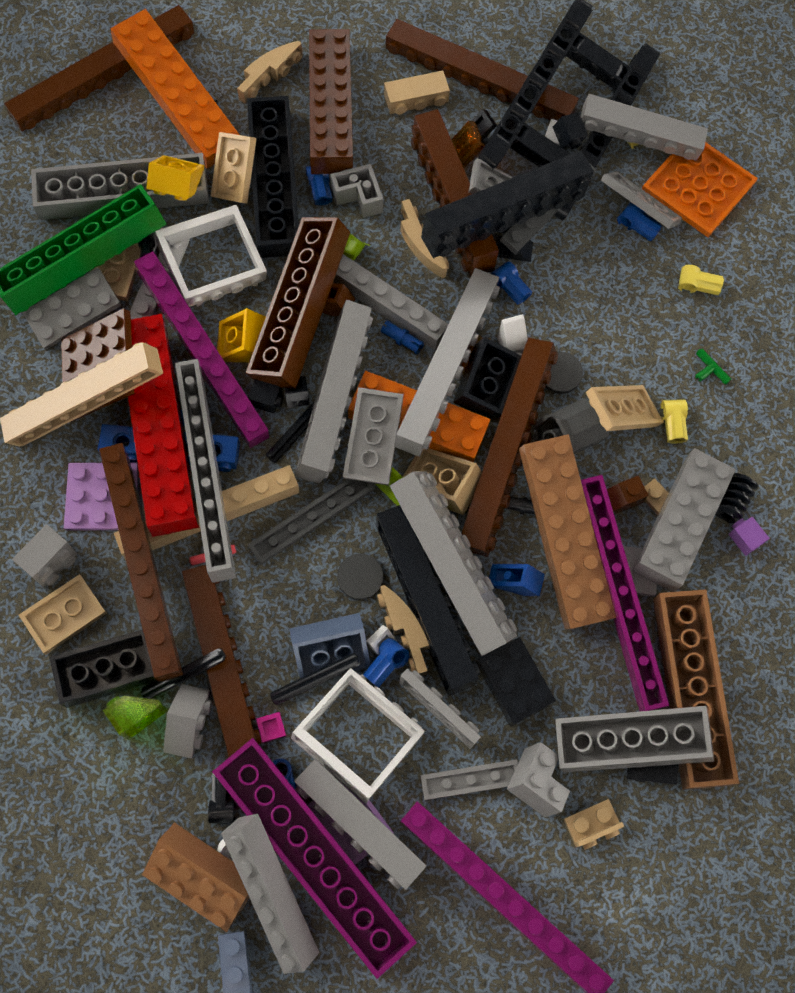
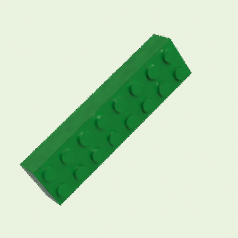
M140 184L1 267L0 296L16 316L28 310L29 307L37 302L45 300L57 290L63 289L75 279L83 277L95 267L101 266L113 256L121 254L133 244L139 243L143 238L160 230L167 223L151 197Z

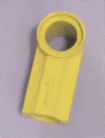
M685 265L681 268L678 289L680 291L682 289L689 290L690 293L700 291L719 296L724 278L723 276L701 272L700 268L695 265Z
M662 400L661 409H663L664 414L662 420H665L667 443L677 444L686 442L688 440L686 427L688 406L686 400Z

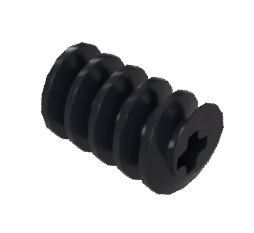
M734 473L715 515L728 523H735V519L743 518L741 512L747 510L745 504H750L751 499L749 497L755 495L753 490L758 489V483L746 475Z

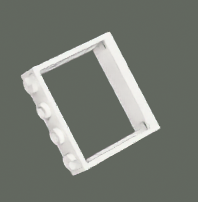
M237 205L155 231L157 246L173 282L189 307L194 305L198 307L203 302L211 299L218 300L231 292L238 293L250 285L258 286L259 282L266 280L267 270ZM236 224L255 269L188 291L169 245Z
M350 668L292 732L291 739L366 804L414 747L425 731L417 723L418 720L410 719L403 713L404 710L396 702L391 703L380 688L371 686L363 674L360 675ZM348 685L411 737L371 786L307 732Z

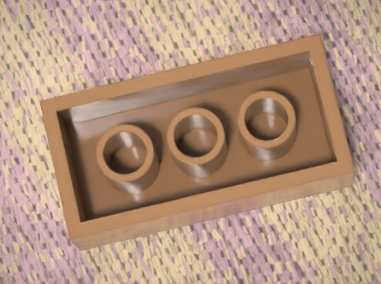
M175 822L158 840L142 873L151 882L225 932L233 925L249 899V895L234 862Z

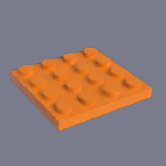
M705 142L704 151L696 161L671 154L646 181L642 189L709 238L753 187L758 178Z

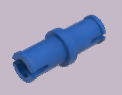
M389 320L384 323L387 326H382L381 333L394 339L399 346L403 345L415 352V354L420 353L418 349L423 348V341L410 335L408 330L400 329Z

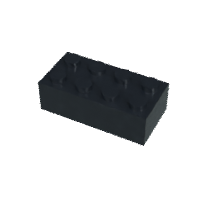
M143 629L49 657L59 704L66 708L146 685L157 680L154 678Z

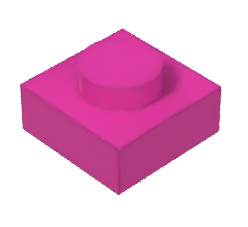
M280 712L256 719L262 743L286 737Z

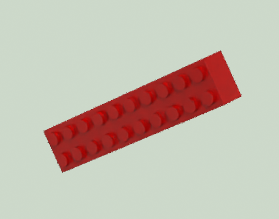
M162 314L131 319L132 347L134 344L143 342L157 348L163 370L162 375L135 388L134 394L128 397L147 528L152 537L200 528L167 327Z

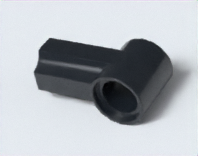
M212 773V792L208 806L209 823H233L235 821V800H233L232 796Z

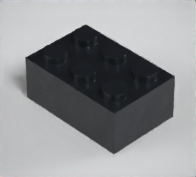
M486 337L481 339L473 348L453 403L491 419L490 421L501 416L521 355Z
M520 637L478 658L476 661L479 671L510 727L551 706L556 701Z

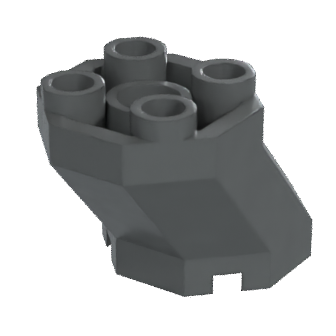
M583 398L540 418L533 425L535 435L532 436L531 443L569 434L573 452L576 454L602 442L609 437V431H606L601 425L600 418L595 409L590 405L589 398Z

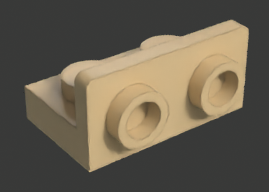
M609 799L564 818L575 846H583L584 850L597 845L596 839L605 836L608 840L619 835L618 829L625 827L623 822H619Z

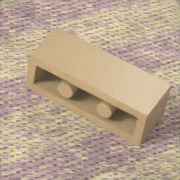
M444 71L384 83V96L390 114L396 113L400 115L408 110H423L427 106H442L449 102L450 89Z

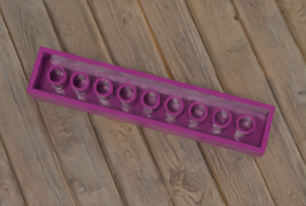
M254 738L249 740L212 771L247 816L259 815L275 852L376 979L417 943Z

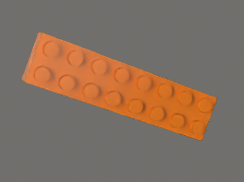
M146 9L110 28L113 43L195 153H203L207 169L213 166L216 159L219 132L240 134Z

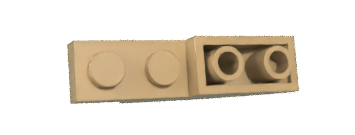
M296 41L279 46L251 63L244 70L245 81L237 88L239 100L246 104L247 98H255L258 90L262 86H267L271 78L278 81L281 77H286L290 67L294 63L298 64L302 59L301 42Z
M410 199L402 201L401 213L404 220L401 221L400 232L405 242L425 267L439 277L445 278L447 269H449L447 258L442 256L433 258L421 238L423 223H419L417 207L412 206Z
M385 585L380 586V594L377 595L380 608L385 607L388 615L384 617L386 627L389 630L392 629L394 635L404 634L400 636L402 646L409 650L411 656L408 660L410 671L413 672L415 670L421 676L426 675L427 668L421 651L427 650L429 643L419 621L395 592Z

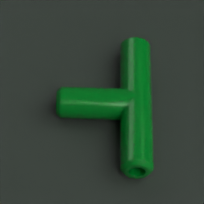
M703 348L696 352V355L706 364V367L695 375L696 379L699 378L698 381H703L712 373L725 385L731 381V378Z

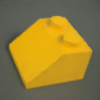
M163 155L149 162L146 189L153 190V193L157 195L170 194L174 195V198L177 200L185 201L195 195L204 171V165Z
M246 308L219 321L217 351L224 362H250L266 318L265 316Z

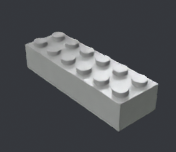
M694 448L685 458L632 571L671 592H675L683 586L736 469Z
M707 706L555 719L559 769L564 773L714 762Z

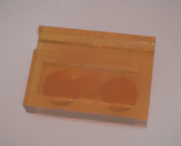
M468 120L451 139L463 168L485 147L481 143L482 138L475 121Z

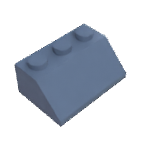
M360 613L289 628L300 678L352 653H355L360 660V665L352 670L366 669L371 665Z

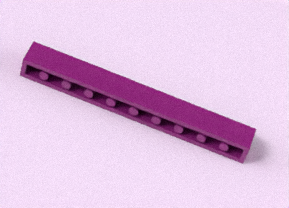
M152 251L135 260L134 264L138 275L191 358L198 359L205 380L249 448L251 449L268 439V428L155 253Z
M603 475L582 479L581 483L616 618L613 620L639 712L669 706Z
M418 801L401 819L400 823L585 993H605L614 980Z

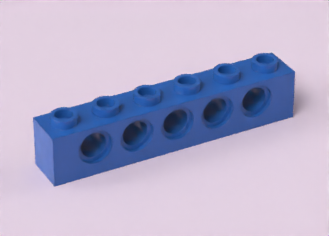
M102 424L97 450L129 442V445L125 448L128 452L130 463H138L133 428ZM184 432L186 448L188 452L186 432ZM213 435L215 450L220 451V454L216 456L218 470L230 472L231 469H237L240 450L239 437Z

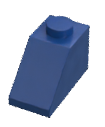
M492 564L489 579L494 588L523 596H540L545 574L529 564Z

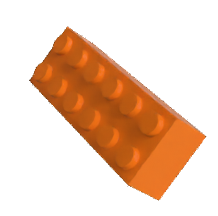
M366 370L358 385L360 388L404 394L399 423L400 428L417 390ZM358 387L348 409V418L352 420ZM448 403L445 413H440L438 416L440 423L436 432L431 431L430 436L432 440L429 449L474 462L491 419Z

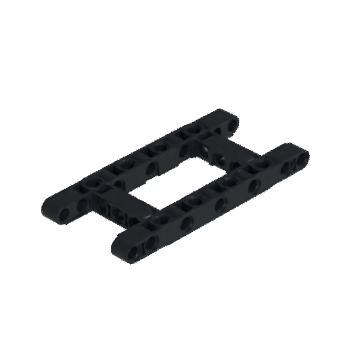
M575 0L478 159L486 162L493 168V171L502 161L509 148L538 167L571 155V153L525 123L564 57H568L577 63L579 68H584L596 77L595 79L601 80L613 88V96L610 100L631 106L660 56V52L645 43L637 55H634L630 64H625L580 33L593 11L591 9L593 6L585 0ZM591 131L579 151H582L589 164L595 168L613 137ZM573 200L566 203L554 216L563 221L576 201Z

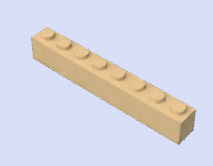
M143 342L134 344L127 351L116 354L112 359L97 364L95 368L80 373L78 377L70 381L63 382L59 387L43 393L42 396L35 400L26 402L22 407L9 411L7 415L0 418L4 442L19 447L24 446L162 375L163 370L157 348Z
M288 465L223 490L222 495L227 521L300 493L291 466ZM148 528L147 532L151 548L155 550L201 532V528L152 537ZM117 531L114 533L120 552L125 558L120 534Z

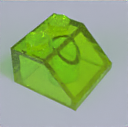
M125 695L121 698L117 696L106 704L107 708L103 710L118 734L127 740H130L168 712L167 707L159 700Z

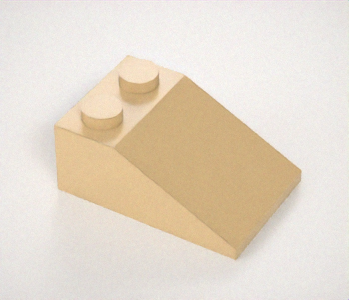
M428 448V450L423 449L420 457H414L403 477L413 471H427L428 474L431 473L436 479V488L439 494H443L448 502V510L464 515L473 500L482 472L477 463Z

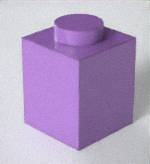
M753 517L746 521L743 518L738 520L731 526L733 530L728 534L745 556L770 539Z

